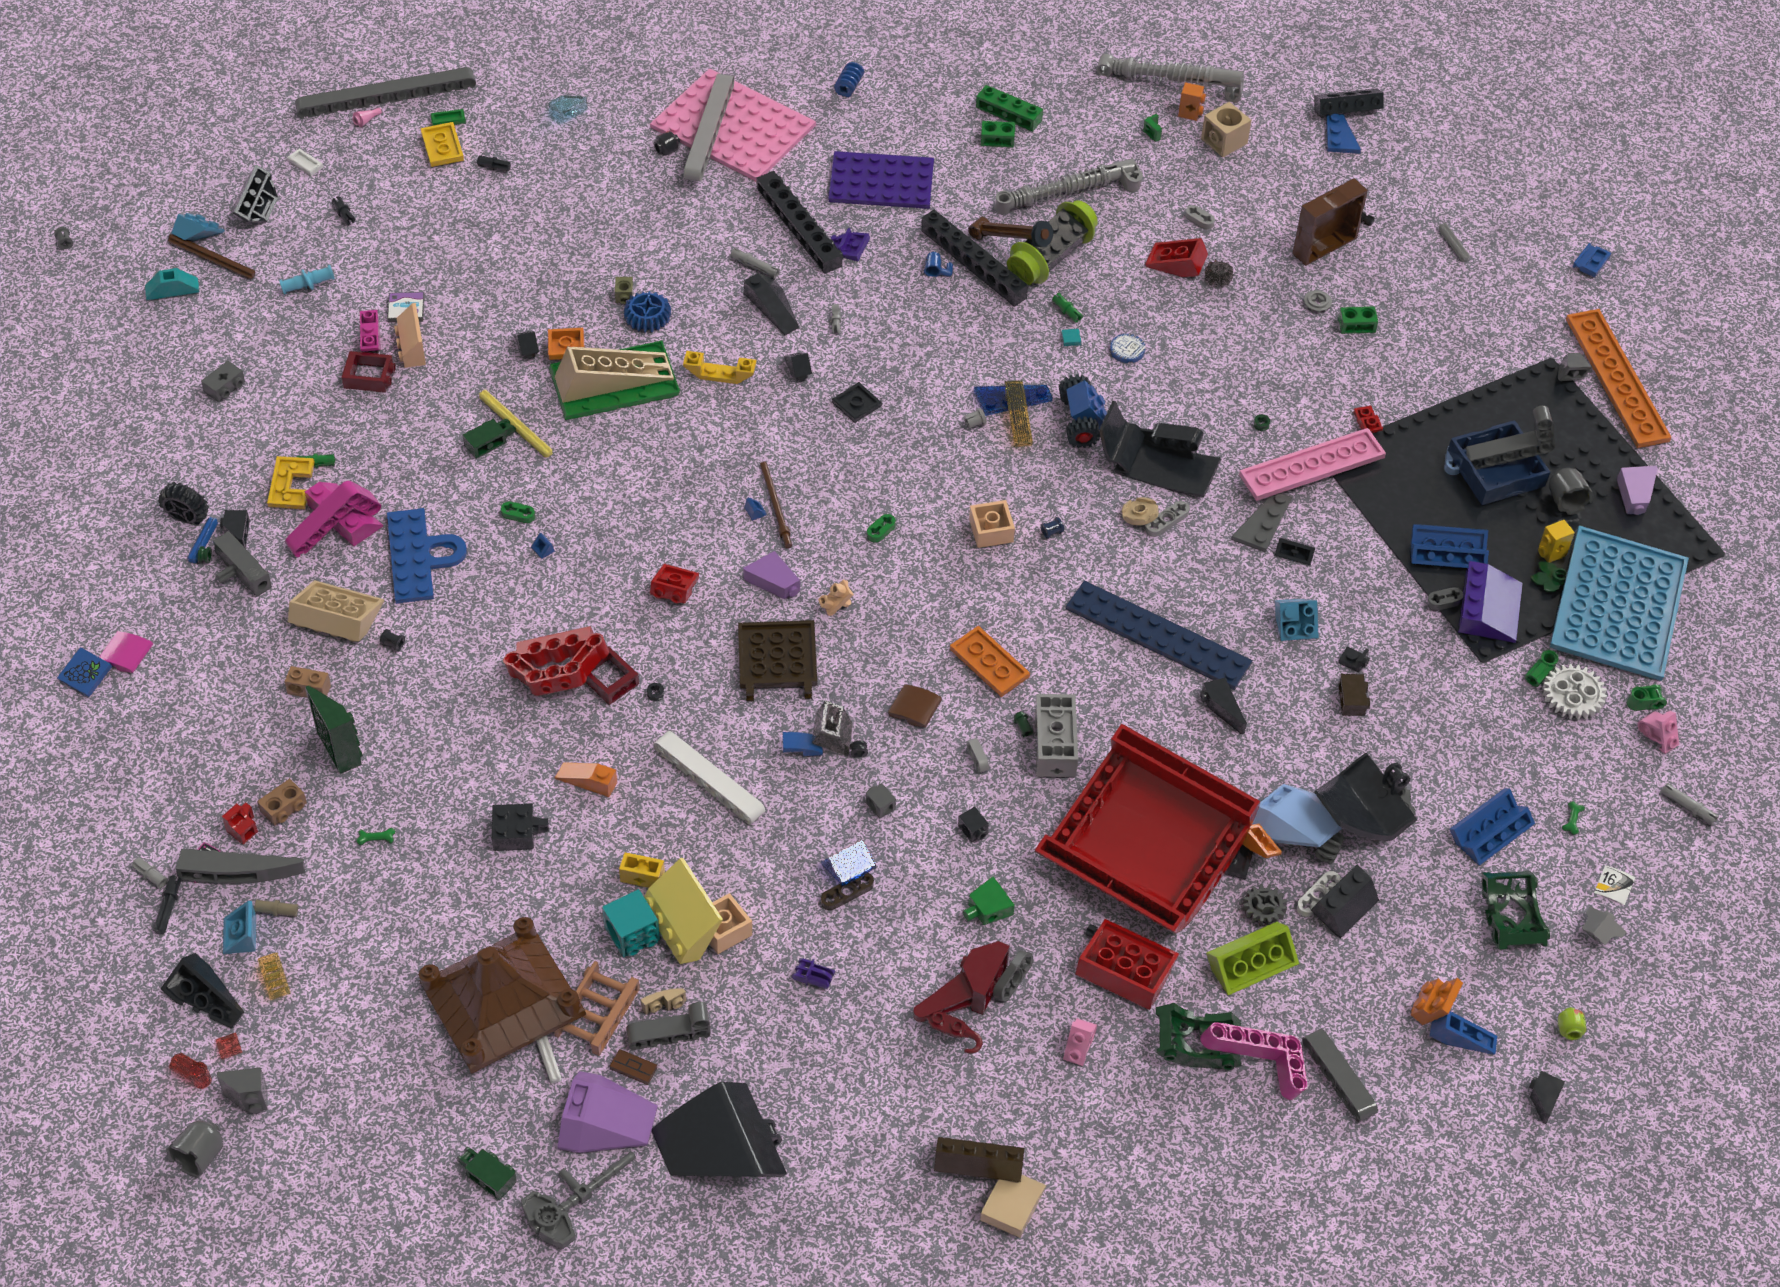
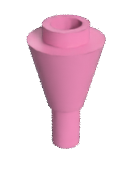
M379 107L373 110L357 111L353 113L352 120L355 125L363 127L374 116L381 114L382 111Z

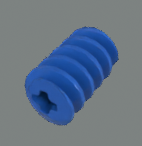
M849 62L845 65L834 84V89L838 95L844 97L852 96L865 73L864 68L860 64Z

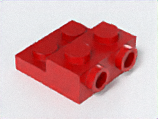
M663 564L651 581L650 594L655 598H666L674 603L686 604L692 595V588L699 580V573Z

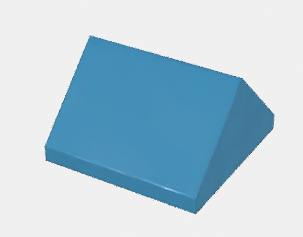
M248 900L224 917L223 954L256 951V913L252 901Z

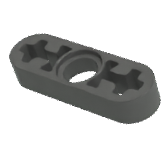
M1022 950L1017 952L994 987L993 996L995 999L1007 1002L1032 967V953Z

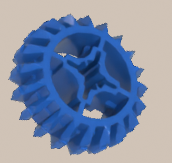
M642 291L641 294L636 293L635 297L630 296V299L626 300L624 318L627 324L631 325L632 329L637 328L638 332L643 329L645 333L647 330H650L653 333L655 328L659 331L660 326L665 328L666 323H669L671 306L667 298L663 297V294L658 295L657 292L651 293L649 291L644 293Z

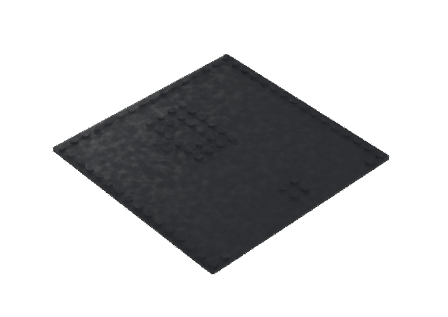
M1553 358L1546 359L1383 426V431L1373 432L1372 434L1385 451V458L1332 475L1427 596L1432 592L1448 588H1459L1463 592L1467 568L1411 563L1412 525L1488 530V564L1522 582L1516 643L1458 632L1462 603L1456 607L1439 610L1481 663H1486L1553 633L1564 586H1560L1557 591L1546 592L1544 591V586L1536 585L1531 580V576L1541 572L1538 563L1547 562L1538 551L1546 526L1565 520L1575 532L1567 556L1550 562L1555 564L1557 568H1563L1566 571L1568 570L1579 526L1688 557L1686 573L1720 559L1725 555L1721 547L1657 475L1646 512L1639 515L1626 513L1617 482L1618 474L1621 468L1644 467L1648 465L1573 380L1560 381L1558 379L1559 364ZM1538 406H1547L1553 421L1555 449L1549 453L1539 455L1551 472L1546 487L1481 505L1461 473L1457 475L1446 473L1444 469L1445 454L1451 438L1471 432L1484 431L1492 426L1513 420L1516 421L1523 433L1534 431L1532 411ZM1573 468L1579 471L1593 493L1592 502H1588L1584 506L1585 509L1577 514L1568 515L1564 511L1560 512L1548 486L1550 478L1560 469Z

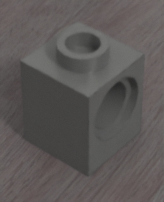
M883 783L871 787L866 792V804L879 819L896 809V798Z

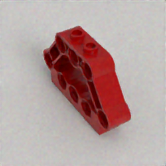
M591 626L516 642V651L507 653L503 658V662L512 678L519 679L529 687L533 695L540 696L582 686L586 682L587 676L597 664L608 656L609 648L603 635L593 633ZM566 658H572L564 666L552 665L546 670H539L533 667H542L548 662L560 663Z

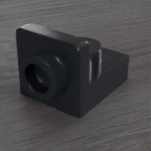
M1347 646L1338 663L1359 673L1361 668H1366L1370 661V657H1368L1369 649L1366 648L1361 653Z

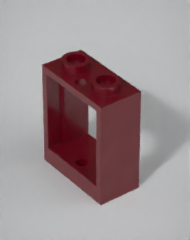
M349 351L341 377L343 388L386 393L387 388L391 387L392 384L391 374L395 373L396 364L393 363L392 355ZM358 365L384 367L381 378L356 376L355 373Z
M608 646V656L602 659L592 671L610 660L625 675L609 687H606L590 673L585 683L608 705H611L639 685V674Z

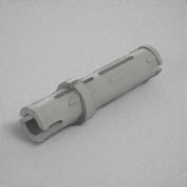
M734 248L731 252V258L773 279H776L780 273L779 268L753 257L751 253H745L737 248Z
M1666 783L1661 790V794H1664L1692 812L1694 817L1698 816L1711 826L1719 818L1718 814L1704 807L1705 804L1702 802L1698 803L1669 783Z

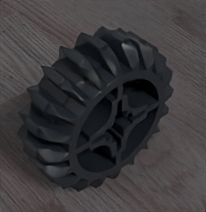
M175 482L172 484L168 483L161 490L158 499L159 506L163 508V512L168 514V517L187 524L194 523L199 525L206 518L209 509L208 502L204 500V496H201L193 488L188 487L187 484L182 485L180 482L178 484Z

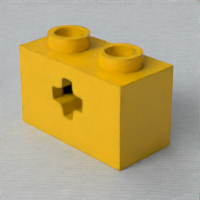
M1565 520L1545 527L1538 551L1541 557H1544L1549 563L1568 554L1575 532Z
M624 852L619 867L620 882L647 888L652 886L665 873L664 860Z

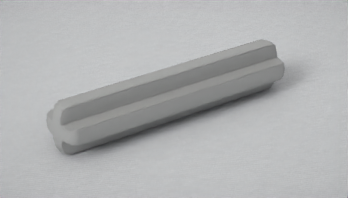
M1447 223L1440 224L1438 230L1462 262L1469 261V253Z

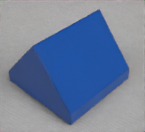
M749 497L746 499L744 508L752 521L767 515L759 501Z
M539 533L531 548L543 559L555 552L551 542L542 533Z

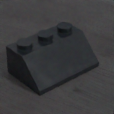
M1357 864L1311 911L1341 939L1379 901L1372 878Z

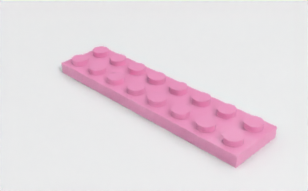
M1366 428L1242 469L1239 472V476L1255 500L1258 501L1383 459L1386 453L1371 431Z

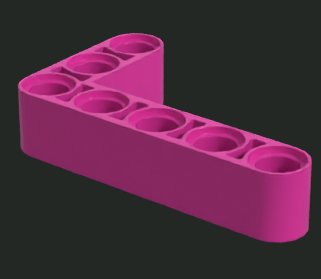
M345 481L286 538L285 543L296 557H300L301 554H306L352 508L368 516H373L381 510V504L369 490L352 481Z
M1218 1022L1213 1023L1200 1036L1203 1046L1211 1050L1275 1060L1280 1092L1288 1100L1295 1099L1307 1088L1302 1046L1295 1036Z

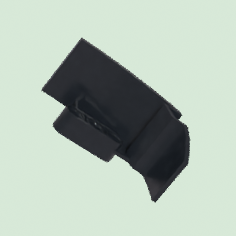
M1112 401L1100 427V438L1108 462L1117 463L1114 471L1119 475L1163 489L1205 497L1221 462V457L1202 455L1196 452L1204 436L1203 431L1197 427L1156 423L1153 429L1140 428L1137 424L1127 422L1116 401Z

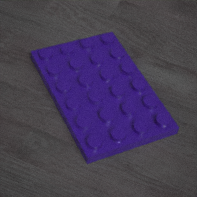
M834 151L829 202L930 209L934 158Z

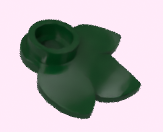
M1549 562L1538 563L1541 572L1531 576V580L1536 585L1544 586V591L1554 592L1560 586H1564L1567 576L1565 569L1557 568L1555 564Z

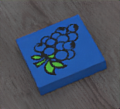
M80 647L57 679L90 697L113 666Z

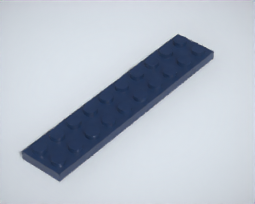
M1085 580L1066 605V610L1212 680L1226 678L1229 687L1233 690L1237 688L1252 665L1253 660Z

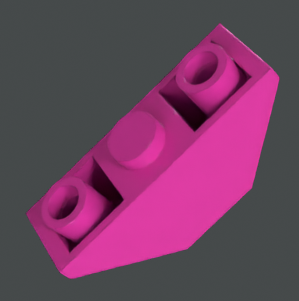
M378 310L360 311L361 352L381 350Z

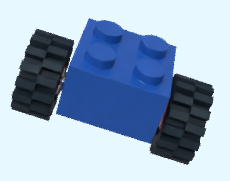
M1076 374L1075 377L1070 375L1069 379L1065 377L1064 381L1061 380L1059 384V393L1062 403L1064 402L1065 405L1069 404L1071 417L1073 418L1072 423L1069 422L1068 426H1066L1068 442L1070 445L1072 444V447H1092V444L1095 445L1100 440L1099 430L1107 414L1104 408L1105 400L1102 395L1096 392L1087 377L1085 378L1084 375H1081V377H1079V374Z

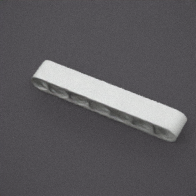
M667 731L654 742V748L658 753L661 752L662 756L669 762L675 763L676 767L683 773L689 774L690 778L698 785H703L708 793L713 797H718V801L728 809H733L732 812L742 820L748 821L747 824L751 825L765 812V807L758 799L673 732Z

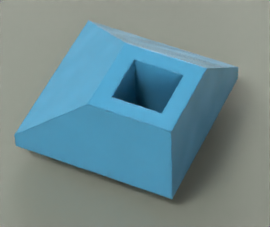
M186 213L185 215H177L171 233L184 240L196 241L221 234L225 230L220 228L219 224L214 221H206V217L202 215Z
M1275 600V618L1281 641L1319 638L1317 600Z

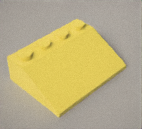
M680 858L648 888L644 898L658 919L659 932L679 964H684L701 959L723 919L684 858Z

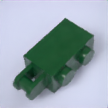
M493 418L463 434L464 446L477 459L507 443L506 437L513 434L516 427L510 424L509 419H504L497 423Z
M466 1147L463 1155H459L456 1158L465 1167L466 1176L500 1201L516 1184V1171L509 1164L504 1165L493 1152L488 1153L481 1149L477 1153L470 1147Z

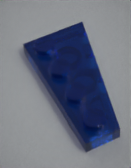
M1011 385L1010 387L974 386L973 391L985 416L1012 410L1010 402H1013V397L1012 399L1009 397L1008 390H1012L1013 385L1012 387ZM1019 385V389H1018V387H1017V389H1016V387H1015V393H1016V390H1017V391L1020 390V385ZM1021 385L1022 393L1020 391V394H1016V399L1021 396V402L1022 399L1024 400V404L1022 403V406L1020 404V408L1052 402L1053 400L1047 385Z

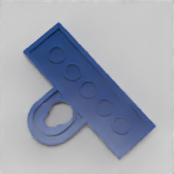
M424 508L387 512L396 604L434 599L431 569L453 567L460 564L467 555L465 541L454 534L427 537ZM441 546L453 549L454 553L450 556L434 557L430 554V551L434 547Z

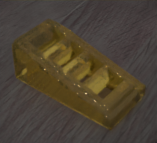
M275 952L258 958L257 960L270 1000L291 994L278 953ZM278 969H279V971H277V972H274V973H271V974H268V975L266 974V973H269V972H272V971H275V970H278ZM280 977L282 978V979H279V980H276V981H273V982H270V983H269V981H271V980H274V979H277V978H280ZM280 985H284V987L273 991L271 989Z

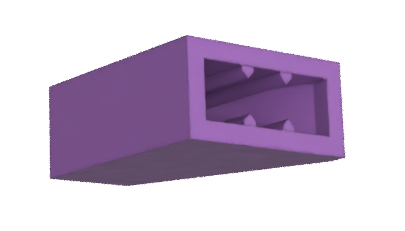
M775 551L743 568L745 581L780 598L794 597L800 591V579Z

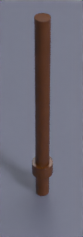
M763 461L760 463V467L779 525L778 532L780 537L783 538L785 548H791V533L789 527L786 526L767 462Z

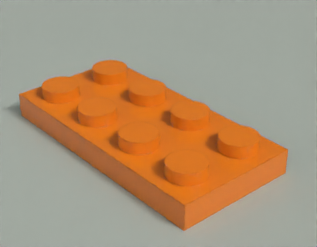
M979 625L950 645V651L1000 697H1003L1030 677V672Z

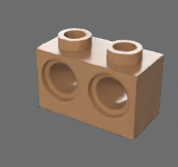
M294 666L290 667L284 681L288 694L308 698L305 689L308 685L326 696L331 688L328 673Z
M289 778L259 799L257 803L260 812L276 826L278 823L285 822L295 811L303 809L307 801L304 792Z

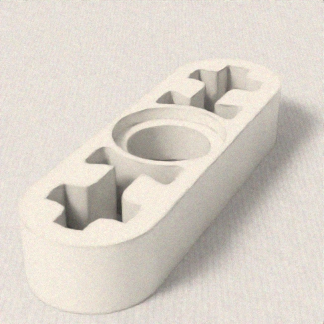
M1334 871L1326 872L1299 899L1297 904L1298 913L1305 917L1313 915L1314 913L1311 909L1322 899L1315 897L1313 892L1321 891L1325 896L1341 880L1340 875ZM1334 879L1335 882H1331L1327 888L1326 885L1328 880ZM1311 899L1312 903L1310 905V908L1304 909L1303 905L1306 906Z

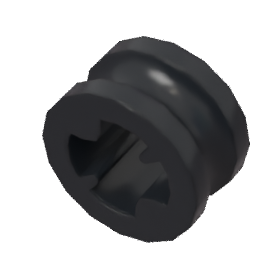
M660 683L648 685V699L651 701L663 699V685ZM659 690V693L652 694V691Z
M857 740L850 744L851 756L853 758L867 756L868 749L865 741Z

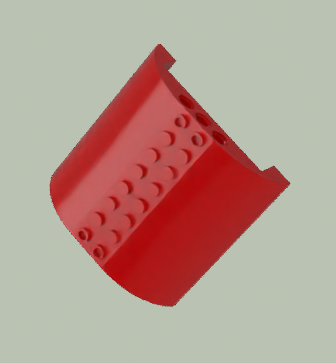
M1121 723L1111 738L1110 752L1053 835L1050 837L1045 834L1035 848V852L1169 931L1179 933L1197 915L1230 866L1252 826L1260 806V801Z

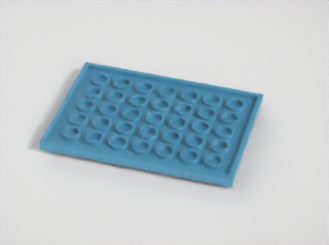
M1579 526L1549 648L1662 681L1689 558Z

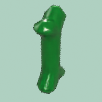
M1571 801L1568 803V807L1571 810L1569 821L1566 825L1562 826V829L1570 831L1572 835H1576L1579 833V829L1576 826L1578 814L1584 811L1585 807Z
M392 827L384 832L366 833L360 829L356 842L359 845H363L368 841L386 840L391 844L394 841L393 835L396 831Z

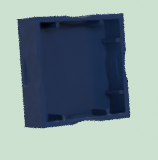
M1515 420L1492 426L1484 431L1457 436L1450 440L1448 452L1453 458V463L1459 467V472L1481 505L1546 487L1551 472L1539 455L1477 470L1466 456L1467 451L1465 448L1468 446L1523 434Z

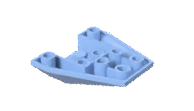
M1286 784L1281 785L1260 802L1259 809L1252 825L1259 823L1274 843L1320 847L1342 829L1316 794Z

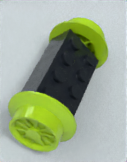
M1076 200L1059 204L1056 209V215L1048 221L1053 227L1051 243L1046 247H1038L1029 239L1025 242H1016L1010 249L1007 268L1028 284V286L1032 283H1044L1049 277V272L1081 243H1089L1094 238L1098 219L1094 210L1087 203Z

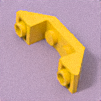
M686 351L683 367L701 380L739 384L754 375L757 360L739 357L737 367L704 363V353Z

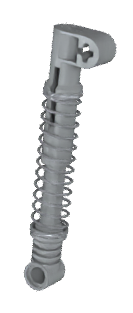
M1103 54L1096 68L1099 75L1107 77L1111 74H1118L1126 78H1132L1134 75L1135 79L1138 74L1140 79H1142L1143 75H1147L1146 80L1149 79V76H1153V81L1155 76L1159 77V82L1161 77H1165V82L1167 80H1171L1172 83L1178 81V84L1180 82H1184V84L1185 82H1190L1191 84L1197 83V85L1200 83L1207 87L1212 85L1225 86V99L1235 103L1240 101L1244 88V71L1217 69L1211 65L1199 67L1198 64L1192 66L1191 63L1189 65L1185 63L1180 65L1179 62L1174 64L1172 61L1168 65L1166 61L1161 64L1160 60L1155 65L1154 60H1151L1149 63L1147 59L1143 62L1139 58L1136 62L1134 57H1129L1123 61V59L1119 60V58L1115 60L1110 54Z
M1133 158L1109 165L1100 164L1097 165V168L1091 167V170L1086 168L1084 172L1079 170V173L1073 172V175L1068 173L1066 177L1061 175V181L1058 177H1055V182L1050 178L1049 184L1043 180L1042 186L1037 182L1036 187L1031 183L1030 187L1024 185L1019 190L1011 192L999 191L996 194L994 209L997 213L1003 215L1009 213L1013 208L1024 205L1026 207L1034 206L1036 202L1040 204L1042 201L1047 202L1048 199L1054 200V198L1059 199L1060 196L1065 197L1066 194L1072 195V193L1077 194L1078 191L1083 192L1085 189H1095L1096 186H1106L1111 181L1120 179L1127 191L1136 192L1141 187L1143 175Z

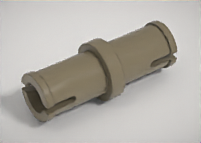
M256 899L254 909L255 912L273 914L276 917L278 915L297 917L298 904L281 903L280 900L273 902Z

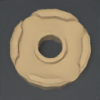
M1146 497L1136 498V501L1130 500L1122 507L1123 520L1132 525L1148 524L1154 521L1159 514L1156 502Z

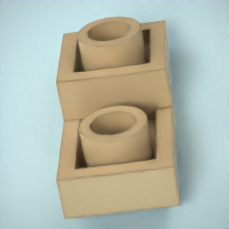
M676 988L648 995L641 999L642 1010L647 1015L650 1012L655 1013L659 1011L663 1005L668 1011L673 1008L678 1009L686 1002V991L684 988Z

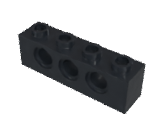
M1378 88L1314 95V111L1319 115L1384 109V92Z

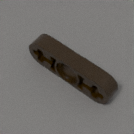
M862 872L822 893L821 906L825 910H834L871 891L874 887V877L868 872ZM861 880L868 881V884H861ZM850 888L853 890V893L851 895H844L842 890ZM827 898H829V899H834V902H833V903H831L830 901H827V902H826V899H827Z

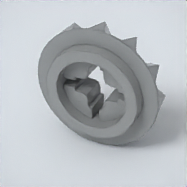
M1314 290L1305 295L1304 304L1312 312L1315 310L1318 313L1321 311L1326 312L1327 309L1331 308L1332 299L1326 292Z

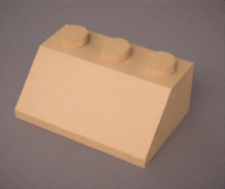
M412 303L397 317L398 325L394 326L396 336L400 337L396 339L397 347L402 349V351L398 352L400 362H404L405 368L426 365L416 303Z

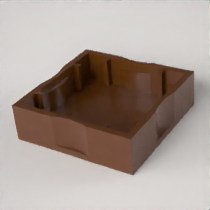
M1353 178L1302 205L1292 254L1307 266L1357 239L1368 190Z

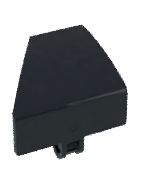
M1364 753L1341 773L1314 791L1341 828L1364 838L1392 841L1417 821V817L1398 794L1409 784L1411 779L1407 773L1402 771V766L1398 762L1390 764L1383 774L1367 753Z
M719 1082L687 1101L652 1128V1134L671 1176L784 1177L787 1174L775 1147L782 1142V1137L776 1132L774 1120L762 1119L746 1083Z

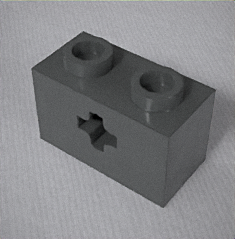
M226 361L201 380L203 391L217 402L228 398L234 390L242 387L245 383V378L241 369Z

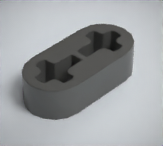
M1448 588L1432 592L1428 596L1427 606L1434 611L1459 606L1462 603L1463 592L1459 588Z

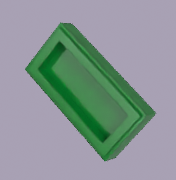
M464 109L430 113L432 126L453 122L454 125L466 124Z

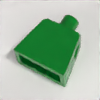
M993 876L970 893L968 899L970 907L963 910V915L968 922L978 917L983 925H987L1014 915L1015 904Z

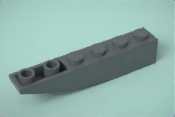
M181 849L176 866L177 876L182 881L216 884H244L278 880L303 874L306 870L304 859L298 857L266 856L254 853L241 854L237 852Z

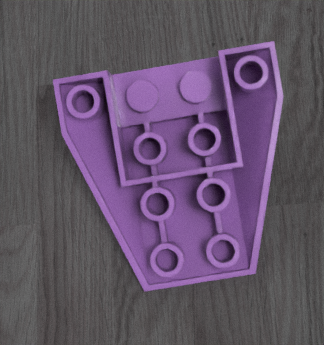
M579 1071L572 1080L563 1111L558 1149L583 1153L648 1146L658 1105L601 1075Z

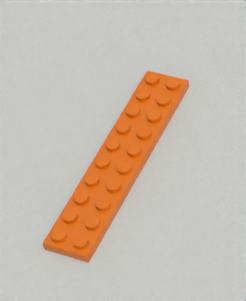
M1600 309L1568 314L1566 317L1568 325L1636 448L1670 442L1672 437Z

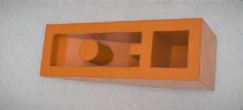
M563 762L555 779L610 797L617 784L616 769L598 763Z

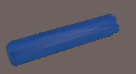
M209 517L187 557L190 563L196 564L198 562L199 547H206L218 524L216 518Z

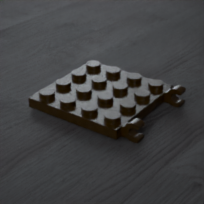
M814 620L738 623L740 689L746 688V702L754 701V688L804 686L805 700L812 699V686H818Z

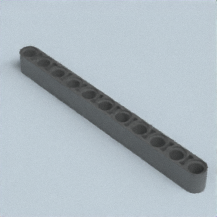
M469 67L302 96L295 100L298 117L303 119L304 117L309 118L320 116L321 114L336 113L337 111L342 112L353 110L354 108L369 107L370 105L386 104V102L391 103L402 101L403 99L419 98V96L435 95V93L452 92L451 90L457 91L468 89V87L473 88L476 85L473 70Z

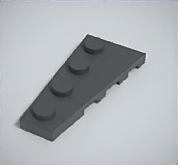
M1282 493L1268 497L1232 535L1231 540L1266 553L1292 497Z

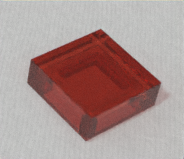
M236 1032L215 1039L221 1059L243 1053Z

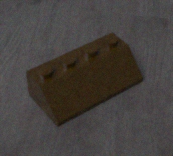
M938 1137L934 1171L1021 1182L1025 1148Z

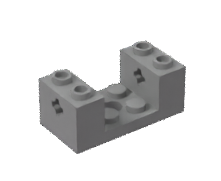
M1036 694L1034 711L1035 728H1037L1036 777H1076L1078 766L1076 694ZM1052 728H1062V730L1054 731Z

